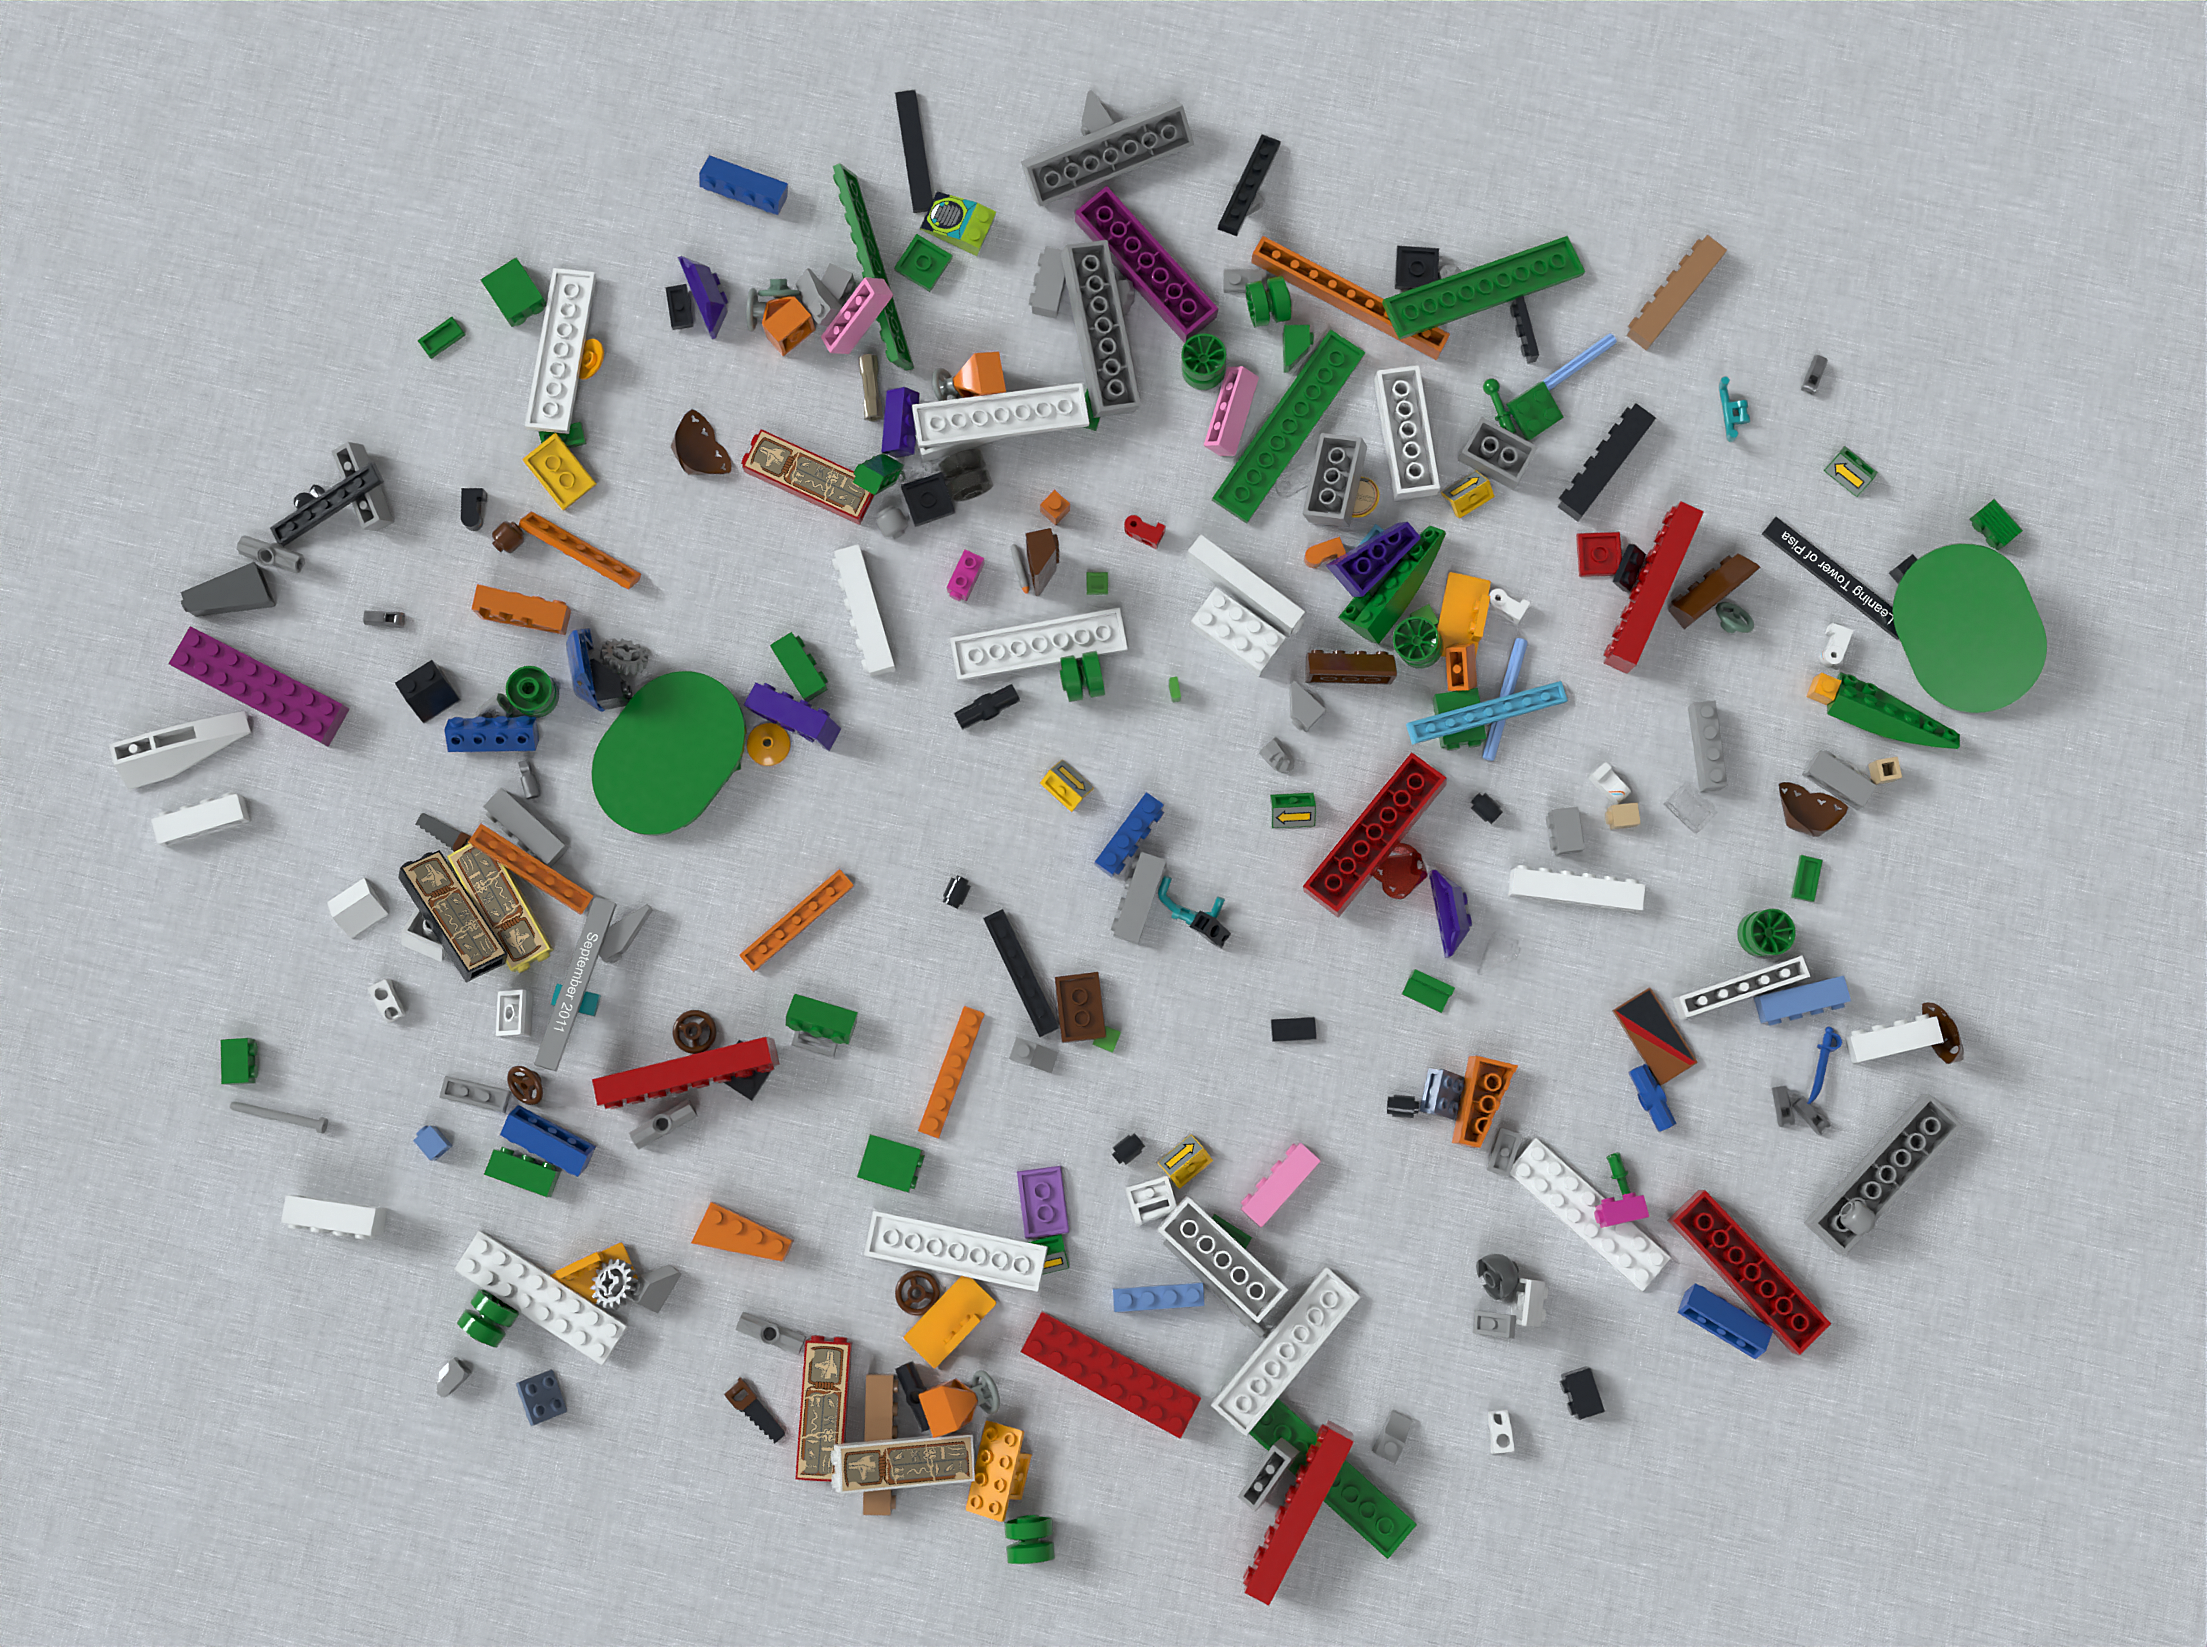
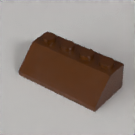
M1051 528L1025 533L1027 559L1036 596L1041 595L1056 572V564L1060 563L1057 534L1052 533Z
M1739 553L1734 557L1728 555L1720 562L1721 567L1715 570L1712 568L1703 576L1705 578L1704 581L1700 584L1696 581L1688 587L1689 593L1684 597L1679 594L1671 601L1673 605L1668 611L1685 630L1761 567Z
M1312 650L1311 653L1306 655L1305 683L1391 685L1397 676L1394 655H1389L1386 651H1378L1376 654H1367L1366 651H1355L1354 654H1345L1343 650H1335L1332 653H1324L1323 650Z

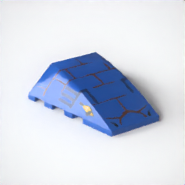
M590 628L573 630L566 642L573 691L577 697L598 711L603 712L605 710L596 700L588 650L594 649Z

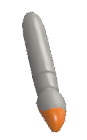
M1013 544L1011 546V554L1020 580L1019 584L1023 592L1028 594L1029 581L1026 579L1019 548Z

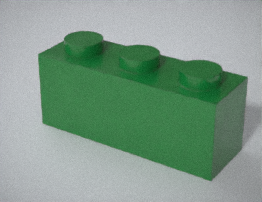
M881 453L862 464H858L854 471L855 479L853 483L873 495H877L896 484L904 464Z
M790 632L770 645L804 701L809 702L828 690L825 685L828 680L822 671L818 673L814 668L817 663L811 653L806 655L802 649L805 647V644L799 635L795 637Z
M794 993L786 1014L785 1026L794 1031L808 1032L817 1038L831 1039L837 1044L844 1043L849 1045L857 1023L858 1012Z
M501 1147V1150L493 1149L484 1175L544 1197L552 1196L561 1173L555 1170V1165L543 1162L540 1165L534 1162L535 1158L522 1154V1157L513 1155L514 1150L506 1147Z

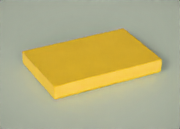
M554 433L522 459L563 511L597 485L557 433Z

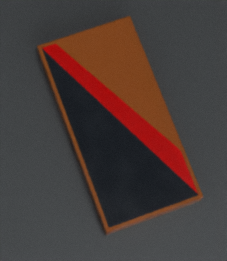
M1647 988L1612 1010L1660 1086L1698 1063L1651 988Z

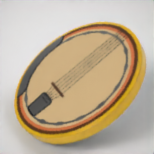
M1360 478L1352 518L1367 516L1378 505L1380 498L1379 489L1369 478Z

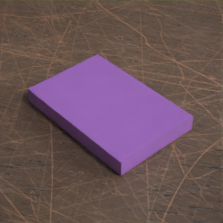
M1061 1166L1017 1171L1025 1239L1069 1233Z

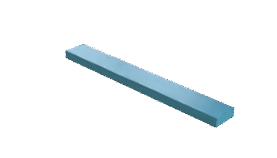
M1559 681L1408 722L1406 727L1411 743L1414 745L1563 704L1568 700L1562 682Z

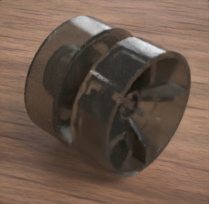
M980 449L958 452L947 457L939 464L943 479L950 481L946 487L952 501L960 502L978 497L994 486L989 471L983 469L986 463Z

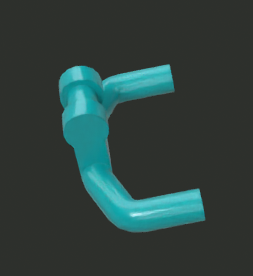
M1724 376L1719 383V393L1723 408L1726 438L1728 442H1734L1738 436L1737 430H1734V425L1746 424L1751 421L1750 415L1747 413V400L1730 402L1727 389L1730 379ZM1733 410H1738L1739 416H1733Z
M1164 876L1158 890V898L1173 912L1171 918L1186 921V924L1191 925L1199 912L1180 906L1167 896L1166 893L1172 878ZM1217 896L1211 912L1205 913L1217 918L1225 899Z

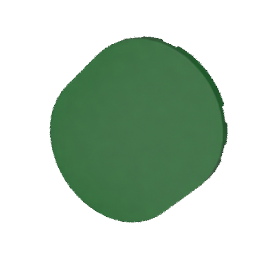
M1950 544L1936 548L1921 556L1901 578L1893 601L1895 629L1918 682L1932 698L1958 711L1980 713L2008 706L2030 690L2037 681L2045 664L2047 638L2028 587L2021 573L2010 560L1997 551L1982 545Z
M692 671L668 673L644 685L632 697L606 731L594 754L591 771L592 785L596 799L606 815L616 824L631 832L655 836L670 834L694 822L710 805L742 759L747 729L742 709L736 697L716 679Z

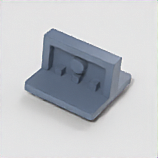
M1429 1068L1419 1111L1454 1120L1459 1110L1458 1102L1464 1087V1077L1445 1069Z
M548 1370L516 1383L518 1394L522 1400L530 1426L567 1412L553 1370Z

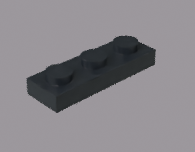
M1520 296L1513 301L1510 306L1512 318L1516 319V335L1518 338H1521V353L1523 357H1526L1528 364L1536 362L1539 357V351L1524 296Z

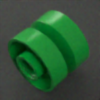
M1283 276L1267 279V291H1265L1260 280L1246 283V301L1254 328L1269 325L1270 312L1276 323L1291 320V297Z
M1204 333L1194 335L1185 342L1182 348V376L1191 387L1199 390H1208L1220 384L1225 376L1226 349L1222 341L1214 335Z
M1420 616L1409 617L1403 620L1394 631V648L1408 666L1417 669L1428 668L1441 657L1443 639L1430 620Z
M1097 651L1082 653V666H1078L1074 655L1060 658L1062 670H1059L1062 688L1063 691L1067 692L1069 702L1083 700V687H1087L1091 698L1105 695Z
M520 667L507 680L506 695L508 700L528 717H544L551 713L558 704L559 689L557 684L545 671L538 667Z
M1766 909L1749 913L1741 920L1737 931L1741 947L1748 954L1755 957H1766L1786 952L1792 946L1796 935L1792 919L1788 914L1779 909Z
M479 1289L470 1302L478 1312L465 1309L457 1324L476 1341L497 1348L506 1335L505 1331L498 1324L511 1327L519 1312L488 1291Z
M1025 1515L1004 1522L1005 1538L1019 1540L1006 1546L1007 1563L1031 1564L1055 1559L1054 1542L1041 1540V1538L1053 1534L1052 1517Z

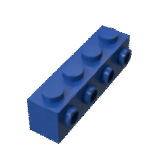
M711 155L708 156L699 172V187L766 212L778 215L787 199L788 183Z
M454 717L448 719L444 729L448 752L536 751L539 742L536 717Z
M1146 792L1095 860L1094 865L1111 878L1115 873L1119 875L1126 866L1123 863L1125 859L1135 854L1139 848L1137 843L1141 838L1143 840L1146 839L1152 830L1149 828L1154 821L1157 823L1165 813L1162 811L1164 804Z
M517 1105L508 1114L500 1133L509 1142L525 1148L528 1152L540 1156L548 1163L554 1164L577 1177L588 1167L596 1148L591 1143L520 1105Z
M1696 1283L1685 1291L1677 1311L1680 1315L1755 1360L1766 1352L1773 1333V1329L1766 1326L1762 1321L1756 1320L1746 1314L1745 1311L1736 1308L1725 1299L1716 1296L1705 1287Z

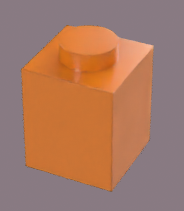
M1054 490L1040 504V512L1056 526L1070 512V503Z

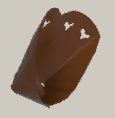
M691 409L684 415L678 425L671 443V449L682 469L688 475L731 473L732 465L725 448L715 441L712 426L702 414ZM692 416H694L695 419H698L699 422H692ZM703 428H705V432L708 434V436L702 434ZM716 450L718 451V454L721 455L722 457H719V456L716 457V456H715V455H716Z
M1790 782L1779 783V793L1786 826L1794 831L1819 837L1838 824L1849 808L1841 800L1825 793H1809L1798 784ZM1794 790L1797 793H1801V795L1796 797ZM1817 799H1819V800H1821V801H1826V802L1821 805V804L1817 801ZM1835 804L1838 808L1842 809L1835 811V807L1833 805Z
M1930 1002L1923 1003L1922 1015L1929 1014V1018L1937 1016L1944 1041L1931 1045L1935 1053L1946 1064L1962 1061L1964 1059V1049L1959 1031H1957L1958 1028L1953 1019L1939 1005ZM1958 1046L1957 1053L1953 1054L1950 1052L1953 1047Z

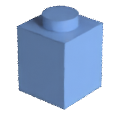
M431 1125L421 1128L416 1133L417 1137L413 1140L430 1161H436L453 1146L436 1126Z

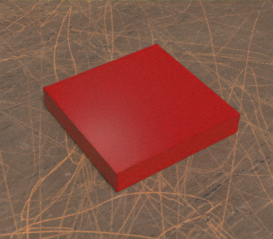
M1620 532L1577 533L1579 577L1615 576L1622 560Z

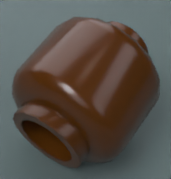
M504 521L492 532V538L495 540L492 544L499 552L504 550L507 553H512L524 542L523 535L525 533L514 521L511 523Z

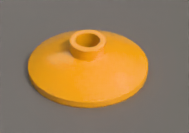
M596 339L585 341L579 379L585 380L592 377L599 370L603 362L604 347Z
M764 723L755 727L749 734L747 750L750 757L756 763L763 766L777 765L789 753L790 738L781 726L773 723ZM765 740H771L772 743L769 747L764 746Z

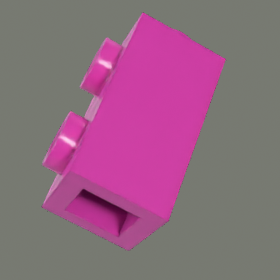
M964 549L946 587L947 593H950L949 596L957 601H961V599L968 600L985 564L983 557Z
M1633 1192L1622 1195L1623 1200L1615 1201L1614 1197L1601 1200L1602 1204L1595 1206L1594 1216L1596 1222L1600 1224L1601 1228L1649 1217L1644 1195L1636 1196V1193Z

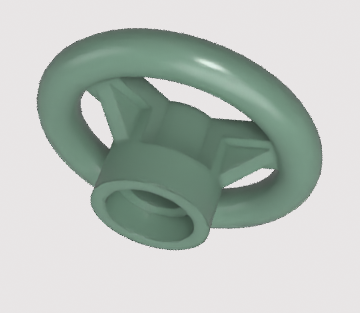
M770 279V287L767 290H759L758 295L799 296L800 291L791 290L787 286V279Z
M1721 602L1716 606V613L1722 620L1720 626L1728 633H1735V631L1749 633L1754 629L1753 619L1741 607L1730 602ZM1723 608L1730 609L1732 612H1724Z

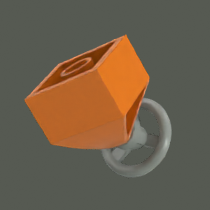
M755 288L749 290L746 309L747 327L750 331H754L757 319H763L762 326L767 339L782 356H785L815 331L811 314L795 297H781L768 302H758L757 290Z
M999 351L974 353L956 376L953 377L947 370L937 368L932 375V385L938 401L947 400L949 395H952V399H958V393L962 398L1006 393Z
M978 1370L974 1373L972 1378L973 1388L971 1389L955 1378L918 1394L933 1438L956 1431L970 1423L978 1405L988 1414H995L1000 1406L999 1392L995 1382L987 1372ZM980 1377H981V1379H982V1384H981V1385H979V1378H980Z

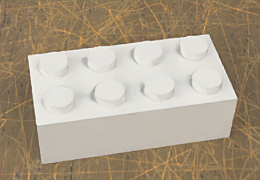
M1216 587L1192 618L1189 626L1258 677L1286 639L1284 635Z
M286 1195L281 1223H287L288 1228L302 1230L311 1227L310 1231L318 1233H331V1230H333L332 1234L338 1236H353L354 1233L355 1238L369 1240L375 1239L377 1235H383L388 1208L302 1195Z

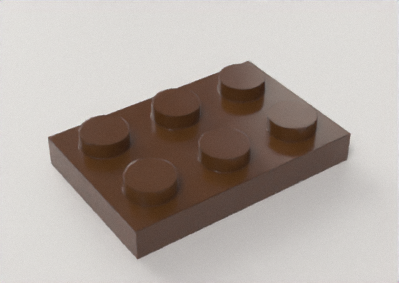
M1099 972L1055 977L1062 1043L1106 1038Z

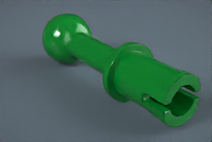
M1493 378L1487 379L1483 384V390L1487 395L1491 396L1498 415L1495 417V421H1498L1500 427L1513 434L1517 433L1510 417L1511 412L1505 411L1499 396V382Z
M1617 1152L1608 1155L1606 1158L1613 1174L1611 1178L1617 1179L1622 1195L1631 1193L1625 1177L1629 1172L1625 1171L1621 1154Z

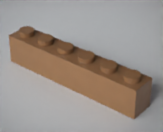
M1709 235L1703 240L1698 239L1691 248L1694 252L1690 256L1686 254L1679 263L1680 269L1677 272L1673 270L1666 279L1668 281L1665 287L1661 285L1653 295L1656 297L1652 303L1648 301L1641 309L1643 313L1641 317H1635L1628 325L1630 331L1626 336L1646 351L1726 253L1727 249Z
M895 1374L866 1375L865 1441L897 1439L898 1425H894V1416H898V1402H894V1393H898L899 1380L895 1379ZM892 1489L863 1492V1515H891L892 1509H896V1495H892Z

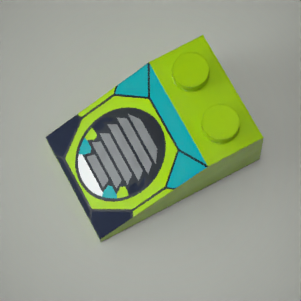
M937 191L920 230L972 255L978 256L995 219L996 211L977 202Z

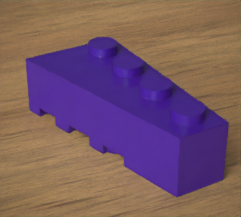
M1409 522L1396 523L1325 566L1352 597H1363L1421 537Z
M755 682L744 703V706L749 711L774 724L779 722L781 727L792 733L796 730L797 734L812 743L816 740L823 749L830 751L841 731V728L829 717L830 713L821 708L816 711L811 708V704L804 700L797 702L787 692L782 691L780 694L775 691L776 688L767 683L761 685Z

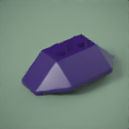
M679 256L678 260L711 339H715L728 312L725 304L729 303L725 292H720L717 287L721 284L717 273L712 274L709 266Z
M1435 869L1431 870L1428 874L1444 957L1449 958L1455 953L1470 931L1469 927L1472 926L1470 914L1466 913L1465 905H1468L1466 892H1462V888Z

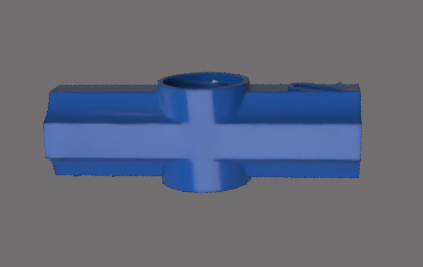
M1647 1064L1629 1071L1628 1074L1638 1091L1639 1102L1644 1110L1648 1111L1658 1132L1677 1124L1666 1104V1095L1660 1085L1656 1084Z

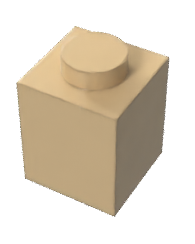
M1898 756L1876 760L1868 764L1871 779L1873 780L1872 783L1875 785L1895 782L1902 778Z
M1638 803L1611 805L1607 808L1605 821L1607 825L1609 824L1610 830L1640 825Z

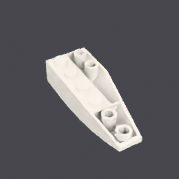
M246 711L149 732L109 744L116 770L126 788L132 790L176 776L251 733V728Z

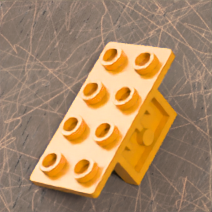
M1449 572L1437 627L1443 639L1442 657H1446L1445 648L1448 646L1475 643L1476 659L1478 644L1483 637L1491 597L1488 596L1490 580Z
M620 1242L603 1251L595 1252L555 1271L556 1273L550 1276L596 1304L598 1299L592 1297L596 1291L591 1289L595 1285L592 1278L598 1276L596 1270H602V1263L609 1264L610 1259H619L631 1265L632 1262L624 1244ZM635 1273L633 1278L638 1279V1276Z
M960 1276L904 1335L903 1339L933 1368H936L996 1305V1301L972 1278Z
M987 1420L985 1422L974 1469L975 1481L971 1482L966 1511L1004 1522L1009 1499L1022 1500L1032 1454L1020 1452L1024 1437L1023 1430Z

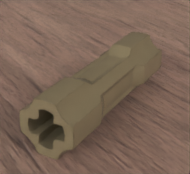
M864 354L858 358L860 375L863 380L864 420L878 421L883 419V412L878 391L877 376L879 371L877 355Z

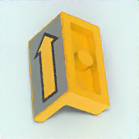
M1474 471L1441 492V495L1451 503L1454 514L1459 519L1495 497L1489 480L1477 471Z
M1063 759L1053 766L1040 782L1047 791L1071 812L1094 789Z
M1190 1134L1157 1163L1180 1189L1207 1167L1213 1159L1204 1147Z

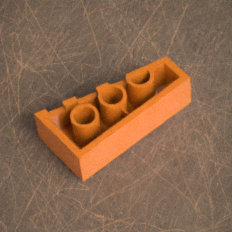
M479 584L476 586L471 608L484 620L566 635L571 614L570 608L563 601L553 600V602H550L542 597H529L521 593L504 591Z
M1481 1056L1468 1057L1464 1087L1461 1093L1452 1138L1453 1144L1471 1148L1481 1147L1492 1124L1495 1112L1500 1107L1501 1099L1505 1091H1507L1513 1073L1516 1072L1518 1065Z
M711 1202L691 1243L777 1261H785L794 1240L716 1202Z

